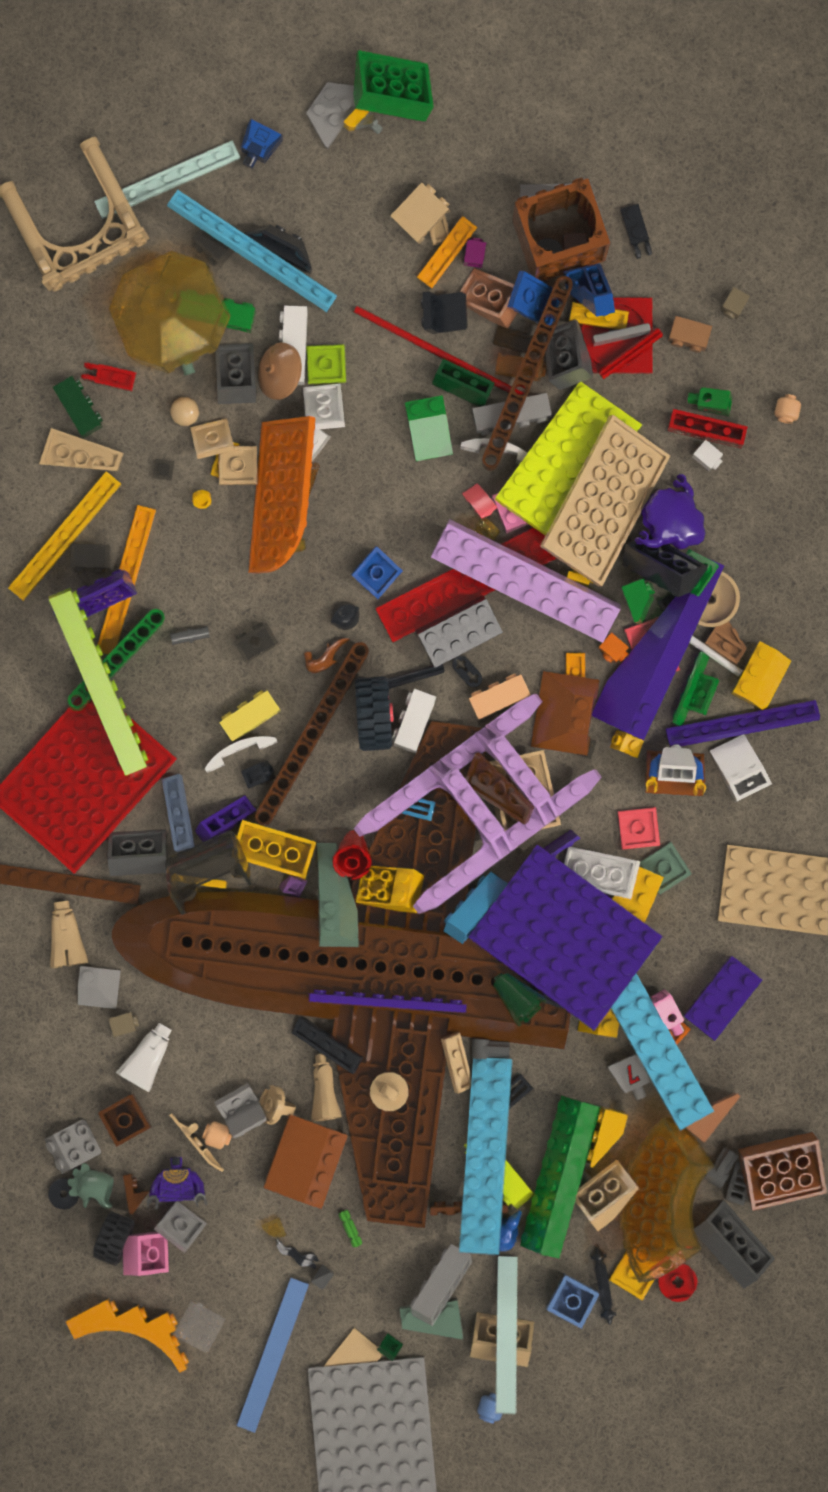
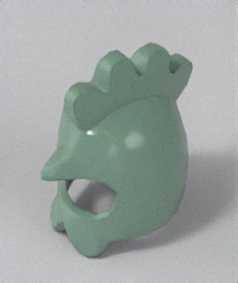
M86 1163L81 1165V1170H73L75 1178L68 1180V1185L72 1187L69 1195L79 1196L82 1199L84 1208L87 1207L90 1199L93 1197L98 1200L102 1208L110 1209L112 1204L109 1202L113 1189L114 1178L104 1172L90 1170V1166Z

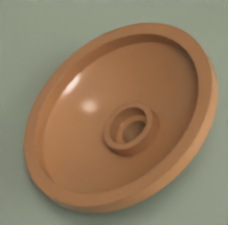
M283 342L276 343L262 356L258 367V382L262 392L268 398L275 400L284 399L297 387L301 377L302 363L300 355L294 346Z

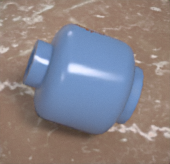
M490 1393V1396H482L477 1408V1413L480 1415L479 1418L489 1423L499 1421L502 1417V1414L496 1413L495 1393Z

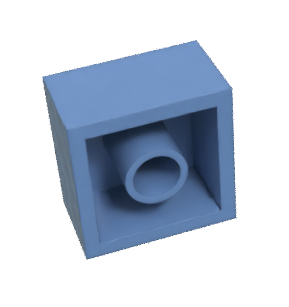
M564 1273L546 1309L582 1329L600 1293Z

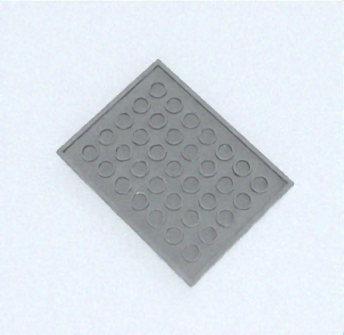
M424 1357L308 1368L319 1492H437Z

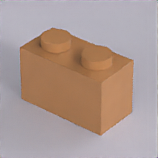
M675 316L668 341L672 342L671 345L682 348L684 345L690 347L691 351L700 353L705 351L712 326Z

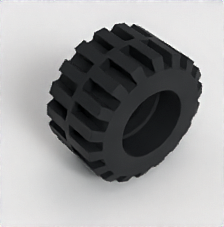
M113 1211L110 1212L96 1239L93 1257L116 1266L123 1257L125 1242L133 1232L134 1220Z

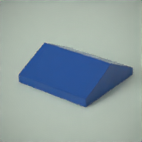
M375 546L351 575L361 586L379 599L403 570Z

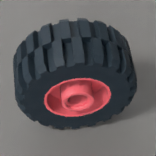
M384 676L358 678L355 680L359 749L362 751L389 750L392 747L391 722L394 721L393 705L389 703L388 678Z

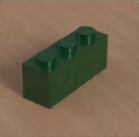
M445 359L442 360L432 382V385L479 407L485 406L495 384Z
M70 376L53 386L54 391L83 439L102 428L101 422L103 419L98 411L93 412L91 406L94 404L88 395H83L81 390L84 387L79 379L74 380L73 376Z

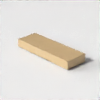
M455 1032L441 1038L454 1092L459 1094L471 1088L472 1077L461 1034Z

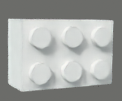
M414 689L413 693L409 692L405 702L408 705L407 710H402L399 718V723H401L400 729L396 728L392 740L395 741L394 746L416 754L435 704L436 696Z

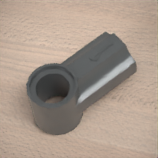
M472 1039L471 1058L509 1059L510 1042Z
M723 1147L714 1164L710 1165L709 1172L705 1173L703 1178L716 1187L721 1188L727 1180L728 1172L737 1160L738 1155Z

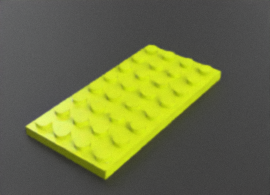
M578 383L496 496L495 501L546 536L609 415H614L635 431H638L642 424L584 383Z

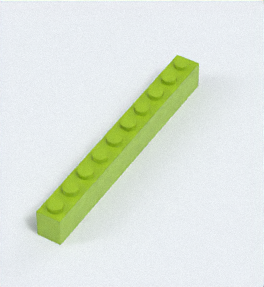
M71 588L49 596L51 606L125 776L147 767V754L145 750H140L138 744L141 741L137 732L133 733L131 726H133L130 715H125L123 709L126 706L122 697L118 698L116 694L118 687L115 680L111 681L108 676L111 673L107 662H102L100 656L103 653L99 644L95 646L93 641L95 634L92 627L88 628L85 621L88 618L84 609L80 610L77 604L80 602L77 592H72Z

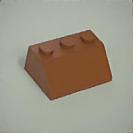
M647 750L645 793L695 796L693 789L696 781L695 783L659 781L656 778L657 792L654 793L655 786L653 785L648 787L647 792L646 782L650 780L649 770L651 761L663 752ZM692 753L703 764L704 780H702V783L705 784L704 754ZM697 788L696 796H703L700 788Z

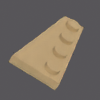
M51 428L39 464L118 471L124 453Z

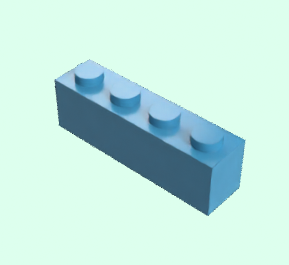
M492 872L486 877H481L477 883L478 887L476 889L472 888L466 896L467 899L459 902L455 909L456 912L454 914L450 913L444 921L446 923L444 932L461 944L467 940L508 885L507 882Z

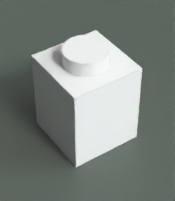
M707 440L702 443L692 456L708 471L712 468L716 470L723 462L720 459L723 454Z

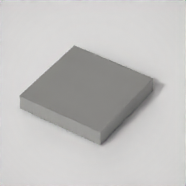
M175 1201L154 1230L185 1253L207 1223L180 1202Z

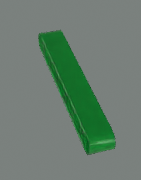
M152 609L103 659L102 662H107L111 671L108 675L110 680L163 626L165 616L161 610ZM153 615H158L161 621L153 623L150 618ZM139 629H146L148 635L145 637L139 636L137 633ZM127 642H132L135 648L129 651L125 649L124 645ZM119 656L122 661L120 664H113L111 658ZM84 680L68 697V705L73 711H81L92 700L90 693L84 688L86 685ZM74 697L81 698L82 703L79 706H74L71 703Z

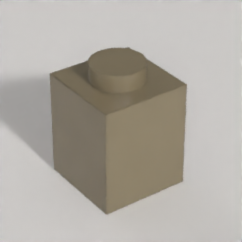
M733 287L722 306L721 311L724 312L723 315L729 319H738L750 296Z
M133 1012L109 1018L113 1037L138 1031L137 1026H140L137 1015L133 1016Z

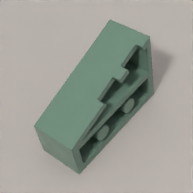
M457 1299L448 1300L433 1326L414 1317L410 1305L400 1307L402 1329L463 1340Z

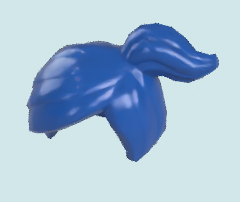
M520 1210L509 1218L502 1217L500 1252H506L515 1246L516 1237L519 1234L517 1226L522 1215Z

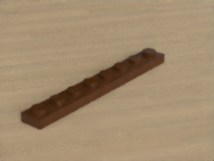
M0 864V884L137 905L139 902L141 885Z

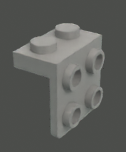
M249 1083L215 1101V1105L225 1119L233 1138L244 1135L267 1120L262 1106Z
M81 1120L45 1139L46 1148L52 1153L55 1165L62 1174L101 1153V1149L85 1120Z

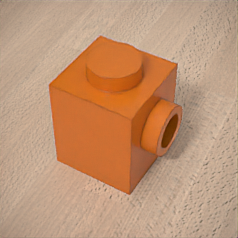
M612 632L598 648L604 653L602 657L609 663L613 661L616 664L618 660L622 662L629 654L626 652L629 647Z

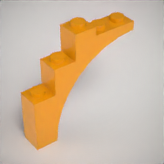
M108 1298L66 1321L74 1339L99 1331L132 1333L149 1340L159 1347L172 1360L179 1372L188 1368L187 1363H189V1360L184 1352H180L178 1338L176 1335H171L177 1329V1319L174 1314L170 1315L168 1311L147 1322L148 1314L144 1307L140 1308L138 1304L117 1315L116 1312L119 1309L114 1300L111 1302Z

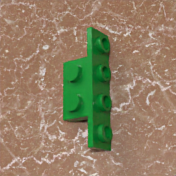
M700 651L699 655L695 658L694 668L687 678V686L685 691L681 693L678 708L673 713L672 722L677 726L684 724L689 710L706 716L720 681L717 678L703 674L710 658L704 652Z

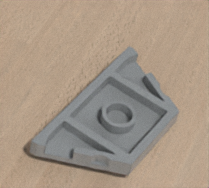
M327 82L306 112L326 149L330 147L344 127L343 121L355 110L353 85Z

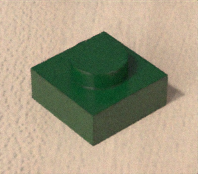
M387 1333L377 1351L393 1361L403 1344Z

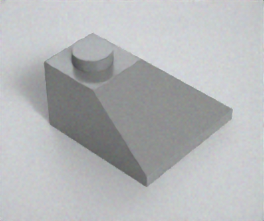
M80 966L78 1005L116 1009L121 970Z

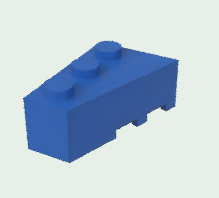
M600 263L563 272L564 276L572 280L573 285L570 294L596 317L606 316L615 312L613 294Z

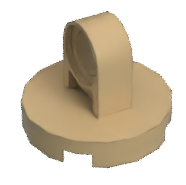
M385 1072L373 1080L370 1086V1097L379 1109L394 1111L405 1104L408 1098V1086L400 1075L393 1072Z
M271 1085L269 1090H264L260 1098V1104L267 1117V1120L264 1122L265 1124L273 1125L277 1123L281 1115L289 1116V1114L293 1115L296 1106L285 1101L284 1091L280 1087Z

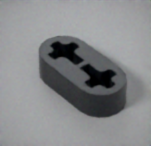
M458 656L453 660L452 666L454 671L469 687L475 688L482 683L481 673L465 656ZM458 660L466 662L464 664L467 668L466 672L462 668H456ZM470 672L473 676L477 674L479 676L477 678L478 683H470V677L467 673Z

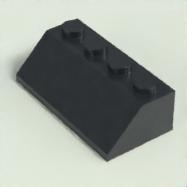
M635 541L625 545L622 565L630 571L641 575L644 579L655 583L658 587L671 592L672 595L677 597L692 592L708 567L669 544L658 548H650L644 544L639 545Z

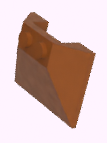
M543 671L539 697L543 702L537 708L531 747L587 756L590 736L588 735L594 699H597L600 680Z

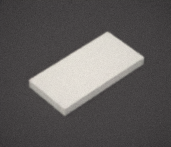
M568 847L564 865L604 894L631 899L640 861Z

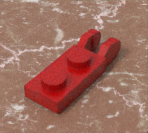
M84 363V368L96 370L97 374L96 376L82 374L81 379L95 382V384L130 392L133 391L136 372L102 364Z

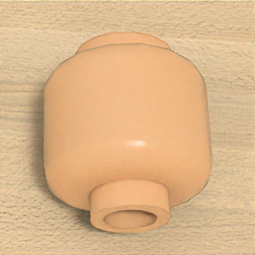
M785 394V397L777 400L774 415L778 418V421L792 424L793 421L799 418L801 403L796 400V396Z
M213 1121L211 1124H207L202 1138L205 1139L206 1145L222 1149L224 1145H229L232 1135L229 1134L227 1125Z

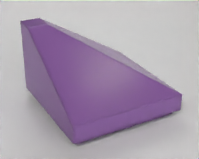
M290 875L279 887L283 893L300 897L307 880Z

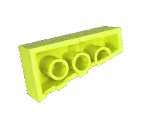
M506 1160L503 1200L508 1206L512 1204L516 1209H519L533 1197L534 1193Z

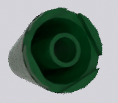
M500 973L493 980L495 982L493 987L517 1026H522L521 1021L528 1022L542 1008L540 1006L541 1002L546 1003L547 999L509 973Z

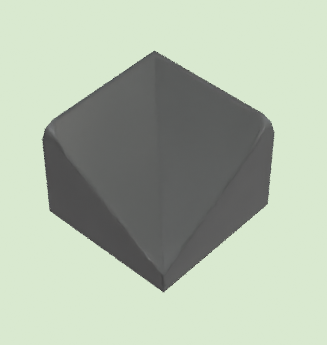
M322 1265L313 1279H311V1282L324 1290L333 1277L334 1272L325 1265Z

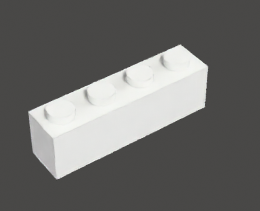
M284 306V311L280 312V323H283V330H280L279 341L291 344L297 349L302 363L301 377L298 385H305L308 309L305 306Z

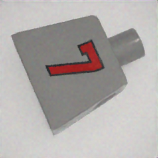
M637 1054L607 1066L624 1093L632 1091L636 1101L647 1096L643 1085L649 1083L650 1080Z

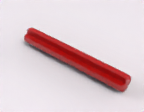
M655 328L599 369L600 377L605 379L663 336L661 330Z

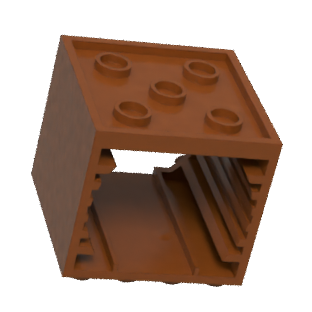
M583 178L573 180L572 184L566 186L565 184H559L553 190H541L536 192L535 196L529 198L528 196H522L517 199L514 204L512 221L530 275L543 282L564 275V271L606 261L610 241L588 178L584 180ZM579 203L577 212L579 214L584 213L583 218L588 220L587 224L592 234V237L588 238L589 242L554 254L552 250L546 251L541 248L530 233L528 219L532 218L534 222L537 216L565 208V211H567L568 206Z

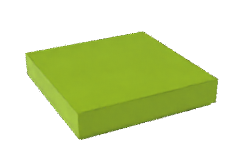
M345 344L307 346L308 384L346 383Z

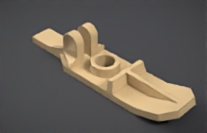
M171 1113L170 1117L208 1164L223 1172L224 1168L219 1165L206 1147L203 1150L201 1148L203 1146L202 1142L196 1136L194 1138L191 1136L198 1130L199 1125L193 1123L188 1127L179 1122L174 1114Z

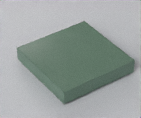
M672 842L640 861V866L643 869L664 877L658 890L659 895L692 874Z

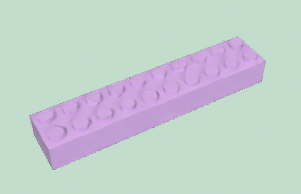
M450 519L431 555V558L602 643L621 610L619 603Z

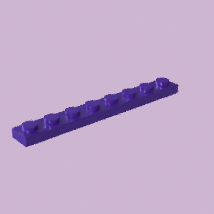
M816 700L666 728V736L670 748L676 744L686 746L820 720V713Z
M314 990V994L310 993L309 998L310 1002L466 1013V1004H462V1000H451L450 1003H443V999L431 998V1002H424L422 997H412L410 1001L404 1000V996L392 995V999H384V995L373 994L372 998L365 997V993H353V996H345V992L334 991L333 995H326L324 990Z

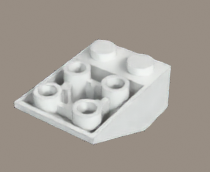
M745 735L738 736L710 750L735 802L772 784Z

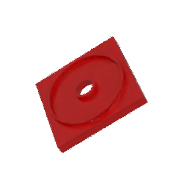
M613 298L616 310L629 312L626 328L648 323L651 331H653L652 298ZM579 324L591 359L593 374H599V369L646 336L643 335L593 346V336L606 333L610 329ZM653 344L612 374H652Z

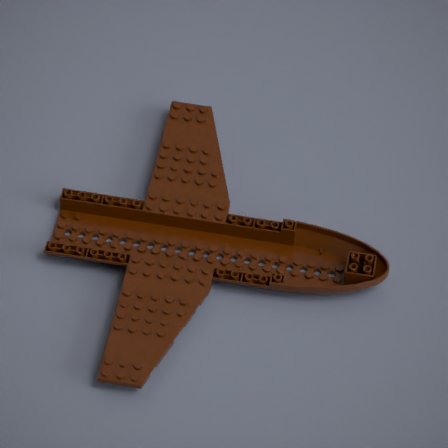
M431 721L398 790L482 728ZM471 762L459 770L464 778L467 776ZM436 788L421 798L436 802L432 821L401 813L378 830L369 849L372 860L371 866L415 869L424 875L420 897L426 890L473 855L476 826L453 796L442 788ZM416 802L414 804L417 806L430 808V805L421 802ZM413 808L406 809L410 812L428 816V812ZM360 878L355 879L351 892L358 912V947H319L318 900L252 892H198L155 899L132 908L121 916L112 930V940L115 948L128 963L144 975L161 984L187 994L228 1005L334 1020L332 1036L363 1056L354 1074H351L338 1064L337 1068L367 1221L425 1228L446 1066V1057L441 1038L459 1032L464 1037L557 1049L565 1048L571 1017L568 1011L541 1002L540 1006L542 1008L528 1022L521 1021L522 1026H517L495 988L491 985V979L500 973H509L527 986L530 983L469 938L461 944L444 932L446 926L444 921L450 913L454 914L456 912L455 909L461 900L465 901L467 899L469 884L437 908L418 914V912H400L356 903ZM186 936L193 939V944L189 948L182 945V939ZM204 939L212 941V948L210 950L202 948L201 943ZM224 941H228L232 945V949L228 953L221 950L220 946ZM241 945H250V954H241ZM263 946L270 949V955L267 958H263L259 954V950ZM281 949L289 951L290 956L287 960L279 958L278 953ZM302 951L309 954V960L305 963L298 960V954ZM320 954H326L328 956V963L320 965L317 962V957ZM340 956H344L348 960L347 966L344 968H340L336 964V960ZM358 959H364L367 962V967L364 970L356 968V961ZM379 961L386 964V970L382 973L375 970V964ZM397 964L405 966L406 970L403 975H397L394 972V967ZM417 966H421L425 970V974L421 978L416 977L413 973ZM441 969L444 972V977L441 980L434 979V970ZM456 971L463 974V980L459 983L454 982L452 979V975ZM474 974L482 976L483 980L480 985L472 983L471 978ZM314 990H324L326 995H333L334 991L345 992V996H353V993H365V997L372 998L373 994L384 995V999H392V995L404 996V1000L410 1001L412 997H422L424 1002H431V998L443 999V1003H450L451 1000H462V1004H466V1013L310 1002L309 998L310 993L314 994ZM385 1072H393L400 1075L408 1086V1098L405 1104L394 1111L379 1109L370 1097V1086L373 1080Z

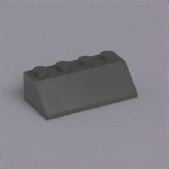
M724 1200L692 1229L743 1289L757 1281L775 1260L772 1254Z

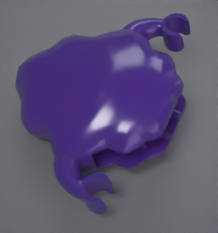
M683 474L677 476L681 483L678 480H674L673 486L676 488L682 486L684 491L676 492L672 488L657 490L645 504L641 515L643 517V525L650 530L652 539H648L649 535L646 531H641L639 535L643 539L636 537L635 542L637 544H644L650 548L672 544L679 550L699 545L704 541V515L696 509L693 499L694 491Z

